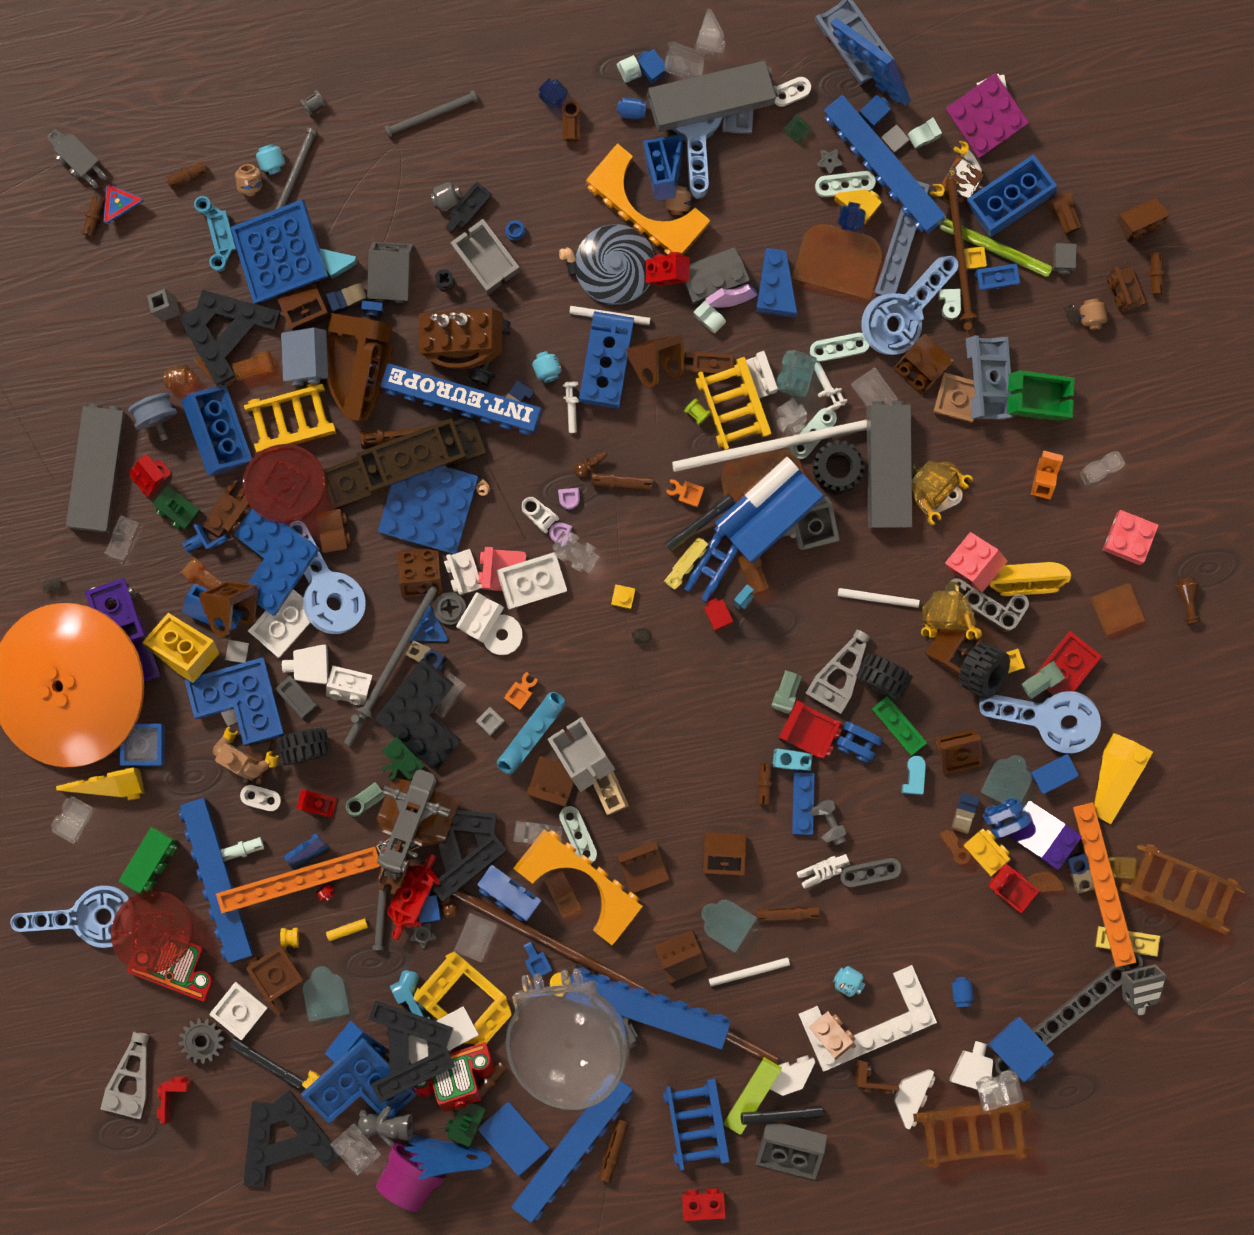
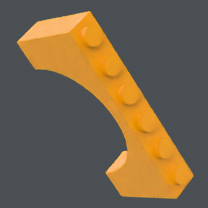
M617 143L586 179L587 189L595 196L599 194L603 198L602 201L609 208H616L619 211L618 215L625 221L629 219L634 223L633 227L641 234L643 232L650 237L649 241L657 247L660 245L664 248V253L667 256L670 252H681L683 256L710 225V220L696 208L682 218L664 222L648 219L638 213L629 203L624 191L625 174L633 161V156Z
M544 829L514 869L532 884L544 873L557 868H575L591 876L601 895V913L593 931L613 945L643 907L638 903L640 899L632 892L626 894L622 891L624 886L618 881L614 880L611 882L606 877L609 874L600 867L597 870L591 866L593 862L585 855H582L580 858L575 854L577 849L568 842L565 845L559 841L561 837L553 830L548 833Z

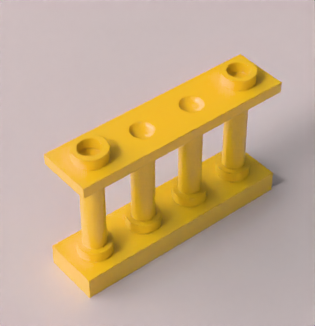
M745 357L737 359L734 368L705 378L703 372L697 374L698 378L695 380L698 389H703L718 432L716 440L719 448L723 447L724 450H728V442L754 433H761L762 438L771 434ZM736 375L737 377L741 376L743 384L740 385L741 387L711 397L707 385ZM740 395H748L750 403L747 406L720 416L717 415L714 404ZM747 414L755 415L757 422L753 426L724 435L721 423Z
M308 384L305 389L261 401L259 398L248 401L247 405H244L247 412L253 411L260 437L259 443L254 444L258 455L337 433L335 425L329 423L325 417L319 394L325 391L323 384ZM309 395L312 396L319 422L317 424L318 427L311 429L306 424L300 402L301 397ZM292 400L299 426L298 432L293 434L287 432L280 403ZM273 407L280 433L278 438L270 439L267 436L261 408Z

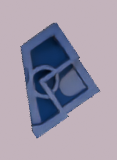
M316 833L311 836L310 840L301 843L294 850L286 854L284 858L293 870H297L330 849L322 841L319 834Z

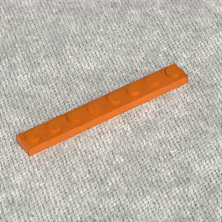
M1094 803L1073 807L1115 968L1136 963Z
M371 847L216 893L221 913L230 912L380 867V864L377 863L378 854L376 847Z

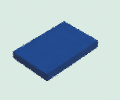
M509 1101L478 1128V1131L518 1176L549 1149V1146Z

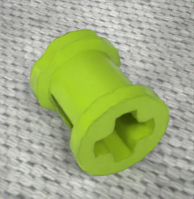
M694 399L684 410L697 421V425H700L711 413L709 410L706 411L698 403L697 399Z

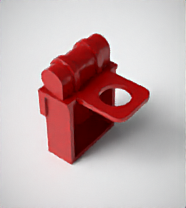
M148 454L138 459L135 466L131 468L130 477L141 489V492L149 498L160 489L162 481L169 477L171 472L161 460L153 462ZM157 466L161 467L164 470V474Z
M1005 863L999 869L1000 871L991 879L988 886L995 891L996 895L1002 897L1017 911L1024 913L1041 891L1030 883L1018 870Z

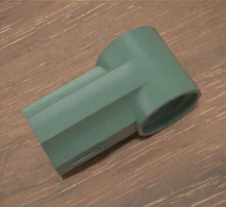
M1052 661L1039 670V673L1021 685L1026 694L1032 699L1048 687H1053L1065 677L1056 663Z
M785 670L771 708L787 714L791 713L796 699L795 694L802 676Z
M375 782L355 797L350 798L346 803V810L352 817H359L366 810L385 798V795L382 794V790ZM358 802L361 804V809L356 813L351 812L350 805Z

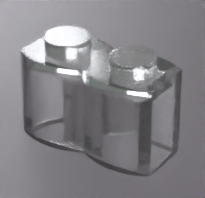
M1113 451L1106 454L1100 461H1093L1086 465L1079 474L1086 486H1092L1100 482L1104 477L1116 474L1124 467L1125 462L1119 451Z
M71 796L70 799L67 798L62 804L61 809H63L60 817L56 816L53 820L51 832L72 844H76L90 821L95 808Z
M1004 1071L997 1077L984 1076L975 1082L983 1111L1023 1101L1016 1072Z

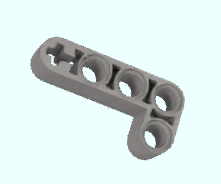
M953 579L946 586V593L950 598L959 599L958 601L961 605L964 604L963 606L1003 631L1014 629L1029 606L1027 597L1018 594L1012 597L1006 607L961 579ZM958 584L960 591L964 592L967 589L968 592L962 599L963 593L959 591L957 594L950 593L952 586ZM974 594L978 597L976 605L969 603V595ZM1014 600H1021L1024 605L1023 609H1016L1013 604ZM986 606H993L995 608V615H988L985 611ZM1008 616L1012 619L1013 624L1011 627L1003 624V617Z

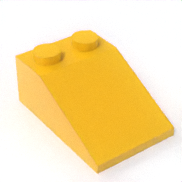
M170 613L160 621L142 642L144 646L168 666L192 683L196 681L219 654L212 639Z

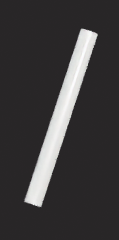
M570 306L569 314L593 317L594 311L634 317V324L650 325V318Z
M842 588L838 589V596L919 608L920 600Z
M787 957L709 979V983L713 987L790 965L789 959Z

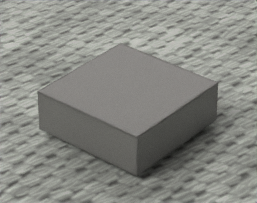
M895 125L881 137V140L893 154L910 140L898 125Z
M229 640L225 660L239 663L247 662L250 644Z
M489 707L476 722L491 736L505 721Z

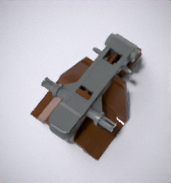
M417 770L412 782L396 777L391 781L390 786H384L382 794L386 796L376 820L382 832L391 835L388 843L379 841V844L385 846L386 849L385 852H380L377 863L382 867L377 880L380 882L379 890L384 891L387 885H391L392 890L390 893L392 895H396L398 889H401L404 884L411 859L407 858V856H418L417 853L409 851L411 843L419 846L444 843L460 800L436 791L434 788L436 779L429 772ZM397 844L396 850H392L393 845Z

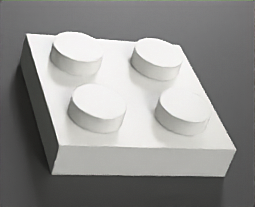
M235 982L209 1015L240 1040H243L268 1007Z

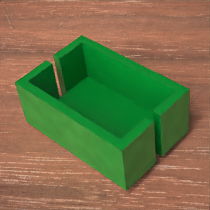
M1021 370L1009 374L1008 392L1011 395L1007 398L1008 415L1054 421H1064L1073 418V400L1060 402V399L1074 396V378Z
M151 827L119 879V882L140 894H146L148 891L151 892L157 883L155 878L158 874H162L167 867V863H165L169 856L172 857L176 852L178 840L158 828Z

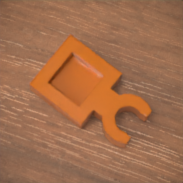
M670 480V484H674L676 489L674 491L667 490L666 493L670 496L680 495L678 501L698 508L704 487L687 481L684 482L683 486H680L676 480Z
M528 672L523 675L521 685L515 682L504 697L505 700L519 710L522 709L532 695L528 689L534 687L538 682V679L535 678L532 683H528L526 681L529 675Z

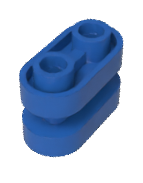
M846 721L843 729L848 733L845 738L839 736L836 742L839 745L838 749L847 754L850 751L857 754L856 758L865 763H868L869 760L873 761L876 753L871 750L874 745L880 747L883 738ZM855 736L866 740L864 747L853 742Z
M1014 798L1005 800L1001 805L988 807L983 815L988 825L994 824L991 832L996 838L1018 831L1031 822L1026 812L1019 813L1023 809V805L1019 799Z

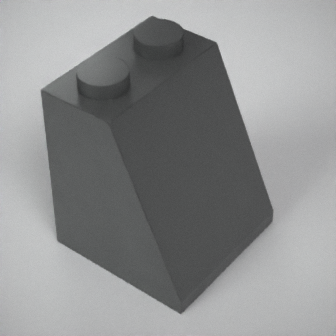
M372 242L368 255L367 298H371L375 302H383L384 299L392 300L394 303L408 301L410 296L413 244Z

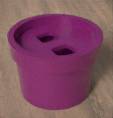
M394 1143L388 1154L389 1160L376 1184V1188L386 1199L408 1211L418 1212L432 1191L444 1181L446 1174L418 1180L420 1175L426 1170L418 1169V1167L425 1163L409 1160L411 1157L419 1154L405 1150V1147H409L407 1145Z

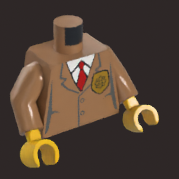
M230 727L226 728L223 737L213 747V754L216 756L215 761L251 781L269 767H275L279 757L278 755L272 757L273 752L269 751L266 754L265 761L260 762L229 744L234 742L238 731L235 733L229 732Z

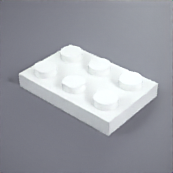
M555 552L496 570L508 609L567 591Z
M293 589L276 616H272L265 611L248 632L280 658L310 624L303 607L304 598Z

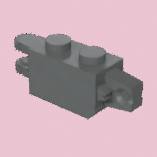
M54 129L47 136L54 146V151L57 153L55 158L62 165L67 163L71 167L69 171L75 178L81 177L95 189L98 187L97 182L90 178L94 172L104 181L108 178L99 169L102 165L101 162L74 135L65 136Z

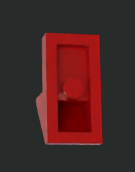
M301 789L296 809L332 818L337 798Z

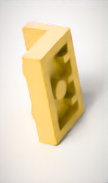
M981 829L963 847L992 876L1006 862L1011 860L1008 857L1010 853L1003 845L999 847L994 841L996 837L989 830Z

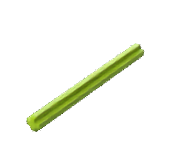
M946 219L940 224V229L954 235L953 222ZM961 226L963 240L979 247H984V249L1043 276L1048 277L1050 275L1052 266Z

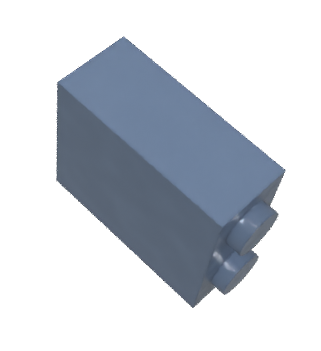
M309 328L281 333L283 381L290 382L292 386H303L304 382L315 384L320 383L321 379L328 378L326 330Z

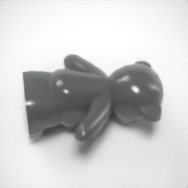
M386 1106L379 1116L377 1114H367L366 1111L361 1110L359 1113L358 1129L364 1139L379 1134L381 1139L389 1147H392L396 1143L393 1138L404 1141L412 1139L414 1133L412 1114L400 1117L395 1115L388 1116L392 1111L390 1106Z

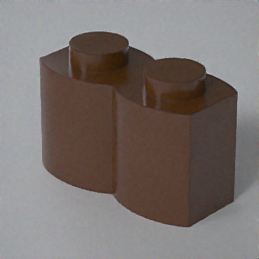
M341 509L316 513L323 553L328 554L348 550V545H351L350 534L345 533L344 525H348L346 513H342Z

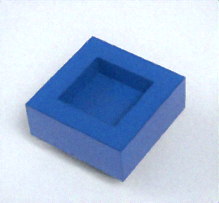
M362 301L361 309L363 313H366V316L378 317V314L383 315L384 305L378 302Z

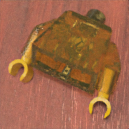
M928 461L922 468L916 464L911 466V476L914 477L912 479V493L917 505L924 514L929 515L928 522L931 525H935L932 521V515L936 516L939 521L941 520V515L938 512H933L932 509L937 510L958 484L962 489H968L969 486L965 484L964 480H967L969 483L973 482V478L970 475H962L963 472L951 462L935 463Z
M948 582L946 591L933 592L932 597L923 606L922 621L925 627L921 630L922 636L934 638L937 636V629L966 630V627H968L969 630L966 632V637L969 640L973 639L972 632L975 633L976 639L981 638V630L974 627L976 622L969 600L958 592L960 586L958 583Z

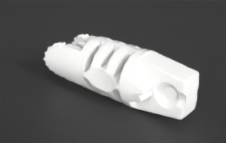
M846 854L837 858L833 856L797 872L799 878H803L814 873V877L802 883L803 888L806 889L834 875L840 874L842 869L850 866V862Z

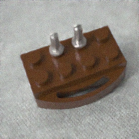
M493 308L419 313L418 354L423 355L431 362L450 369H471L486 364L502 353L503 312ZM479 354L477 359L465 363H445L439 360L440 357L445 356L464 358Z

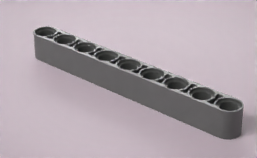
M1134 953L1137 961L1134 968H1130L1128 965L1115 968V964H1112L1033 1028L1032 1031L1038 1034L1042 1042L1047 1045L1122 984V972L1141 968L1143 965L1142 958ZM1115 969L1121 973V977L1117 981L1111 978V973ZM1099 982H1102L1105 986V990L1101 994L1095 991V986ZM1083 995H1086L1089 999V1003L1085 1007L1079 1004V999ZM1067 1008L1073 1011V1016L1069 1020L1063 1017V1012ZM1051 1021L1057 1024V1029L1053 1033L1047 1030V1025ZM1000 1057L996 1058L993 1065L998 1074L1008 1076L1013 1073L1010 1068L1004 1072L1000 1071L999 1063L1003 1060Z

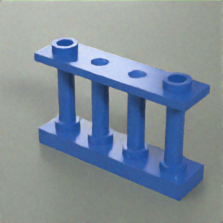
M715 1078L707 1079V1084L704 1087L671 1092L670 1086H666L667 1091L663 1092L664 1103L669 1104L677 1149V1153L673 1154L675 1166H680V1170H684V1162L713 1157L720 1159L721 1163L729 1162ZM703 1095L710 1097L711 1105H707V1108L674 1112V1100ZM704 1116L713 1117L714 1126H711L709 1129L678 1134L676 1121ZM706 1137L717 1138L718 1146H715L714 1149L687 1154L681 1153L680 1142Z

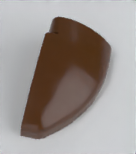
M331 313L328 328L329 334L326 333L328 378L326 380L330 392L343 415L348 419L365 422L368 420L382 389L380 386L387 363L390 364L393 347L385 344L391 341L393 325Z

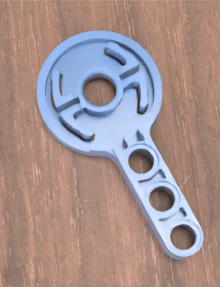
M723 117L712 119L709 122L704 121L672 129L677 135L683 134V140L686 142L689 191L692 193L693 198L701 199L707 193L709 182L706 139L717 130ZM696 145L699 146L701 150L694 151L691 147ZM700 165L703 169L697 171L692 166ZM701 184L704 189L697 190L694 188V185Z
M953 256L939 257L906 294H884L876 297L868 304L862 316L861 326L863 336L870 347L886 355L901 354L912 347L921 334L922 320L924 319L922 309L957 271L958 261ZM945 261H947L949 265L947 271L944 269L943 266ZM932 275L936 279L934 285H932L930 281ZM919 290H921L923 294L921 300L917 296V292ZM892 316L898 320V329L895 332L890 331L887 327V321Z
M295 521L291 523L290 526L293 529H297L302 536L316 546L303 522ZM318 552L304 572L309 582L303 599L304 611L310 623L320 631L329 634H341L351 630L361 620L365 611V596L361 587L353 578L342 573L330 571L320 552ZM310 565H316L319 572L312 571ZM330 597L337 598L341 604L340 609L337 611L331 610L327 606V599Z
M1061 692L1051 698L1048 697L1043 703L995 694L989 698L980 697L979 699L980 712L984 716L1035 726L1039 729L1045 743L1052 749L1062 753L1083 751L1093 744L1100 732L1101 720L1096 705L1087 696L1078 692ZM988 701L994 703L993 707L989 709L984 708L983 704ZM1008 705L1014 707V710L1009 713L1003 711V709ZM1028 709L1034 711V714L1029 717L1023 713ZM1067 715H1073L1076 717L1077 723L1071 728H1066L1061 724L1062 718Z
M97 886L86 891L69 910L18 913L11 918L10 924L12 929L17 932L69 928L73 929L86 943L95 947L106 948L116 946L129 937L135 927L136 909L131 898L121 889L113 886ZM103 908L108 909L112 916L111 921L106 925L100 924L97 920V913ZM61 914L67 916V923L65 925H61L58 922V917ZM41 915H44L47 919L44 927L38 924V918ZM20 917L26 919L24 928H20L17 925V920Z

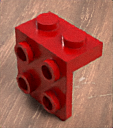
M174 1076L171 1080H166L161 1083V1086H158V1099H161V1107L157 1109V1120H160L161 1125H165L171 1120V1091L187 1092L192 1089V1080H187V1076Z

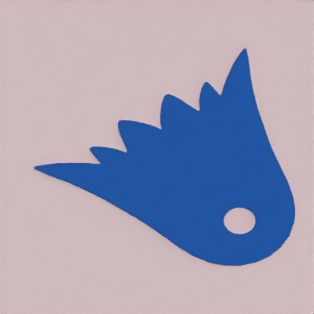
M413 1134L410 1141H405L415 1145L405 1147V1150L419 1154L411 1157L409 1160L425 1163L418 1167V1169H426L418 1180L441 1174L483 1169L488 1167L492 1161L486 1152L476 1147H468L459 1143L437 1140ZM473 1154L476 1155L478 1159L471 1160L468 1159L466 1155Z

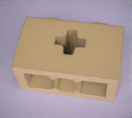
M614 771L602 779L598 777L595 779L596 782L593 785L607 815L629 807Z

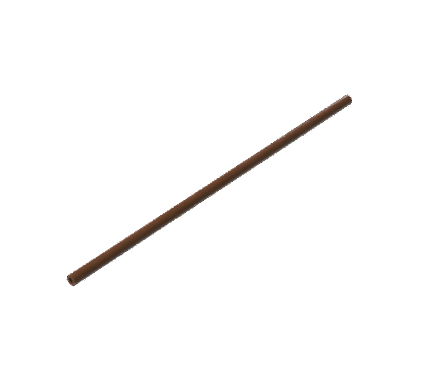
M459 889L452 895L456 899L598 974L608 976L612 981H623L628 983L630 987L636 989L644 988L651 994H658L462 889ZM728 1030L725 1041L761 1060L765 1057L776 1064L778 1056Z

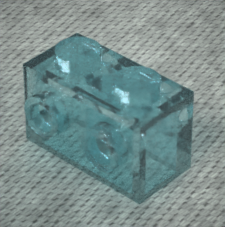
M797 350L787 351L782 360L783 367L781 373L777 378V390L795 397H806L817 358Z

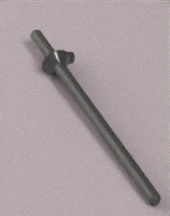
M432 586L429 588L364 707L356 709L360 712L359 716L353 715L351 717L354 725L344 741L347 745H352L367 716L373 719L371 709L437 592L436 587Z

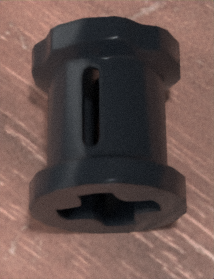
M447 269L439 270L436 273L437 287L442 291L450 290L454 285L452 273ZM447 277L449 282L442 283L440 278Z

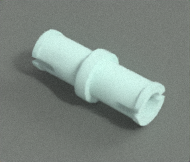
M261 837L247 842L240 841L237 845L221 849L222 857L225 862L240 856L246 857L249 853L263 850V841H261Z

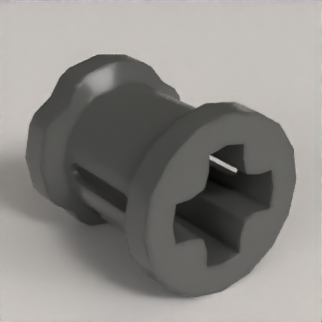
M315 90L314 94L307 99L300 100L309 116L320 106H326L318 90Z

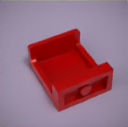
M796 701L779 739L823 760L825 756H830L834 747L831 745L833 738L838 739L843 728L840 727V721L834 720L805 706L804 703Z

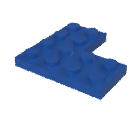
M835 18L831 25L834 30L833 34L839 41L838 45L844 51L849 50L859 62L861 60L864 61L872 72V78L876 81L875 86L883 93L886 91L896 103L901 102L906 106L911 99L894 59L841 20Z
M255 502L234 535L264 558L247 584L257 585V604L272 616H276L320 549L260 502Z
M263 657L200 675L194 683L188 679L185 680L195 720L234 709L245 747L284 736Z
M362 1038L305 1089L301 1095L328 1123H331L360 1096L379 1115L386 1106H390L392 1111L388 1116L397 1114L417 1096V1093L411 1088L380 1103L371 1084L390 1075V1064Z

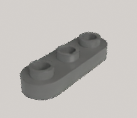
M888 858L846 867L840 874V880L847 887H855L893 879L901 873V864L894 858ZM890 864L894 866V871L891 873L887 871V866ZM868 869H873L874 875L872 877L867 875ZM848 873L854 875L852 881L847 880L846 876Z

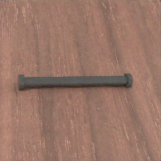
M472 90L470 94L390 127L388 125L384 127L390 138L394 133L472 101L474 103L478 102L474 90Z
M311 128L306 130V138L275 210L286 206L313 139L318 135V132Z
M388 885L384 891L379 890L373 950H384L385 948L383 945Z

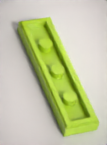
M764 1057L726 1117L723 1125L741 1135L747 1126L741 1124V1112L757 1110L781 1072L782 1067Z

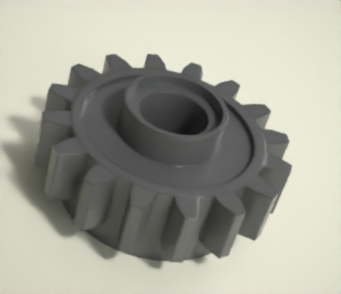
M198 1018L197 1024L193 1020L190 1021L191 1027L184 1026L183 1029L186 1033L179 1035L183 1038L179 1045H184L181 1053H188L187 1060L194 1057V1063L201 1059L202 1064H205L206 1058L213 1061V1055H220L218 1049L224 1048L221 1041L225 1037H220V1033L223 1030L216 1029V1022L211 1025L210 1019H206L203 1023L202 1019ZM200 1035L205 1036L207 1039L204 1047L199 1046L197 1043V1038Z

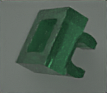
M797 114L783 128V131L796 143H799L811 130V126Z

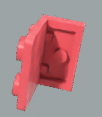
M485 547V552L480 554V564L484 565L483 572H479L478 584H482L483 590L503 591L496 570L525 562V552L494 550L493 547Z

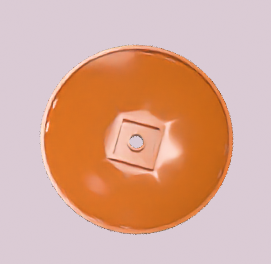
M74 603L46 605L31 611L19 619L0 642V725L11 741L24 753L45 764L59 767H77L88 765L107 757L128 738L135 727L142 709L144 675L136 648L125 631L113 619L99 610ZM58 680L63 684L61 692L57 691L55 687Z

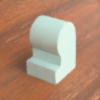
M634 55L617 63V68L625 83L641 76V70Z
M931 118L925 124L910 131L907 135L914 148L918 149L939 139L942 132L935 119Z
M940 289L938 300H944V306L941 311L942 316L946 320H954L961 310L960 289Z
M706 300L693 312V316L713 333H716L726 323L723 316L712 306L708 305Z

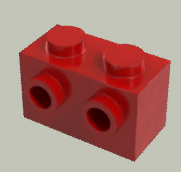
M670 252L668 256L658 254L654 255V258L646 259V283L664 286L689 282L690 257L682 256L681 252Z
M708 1188L707 1192L698 1193V1189L686 1190V1194H682L684 1221L725 1218L724 1192L719 1191V1188Z

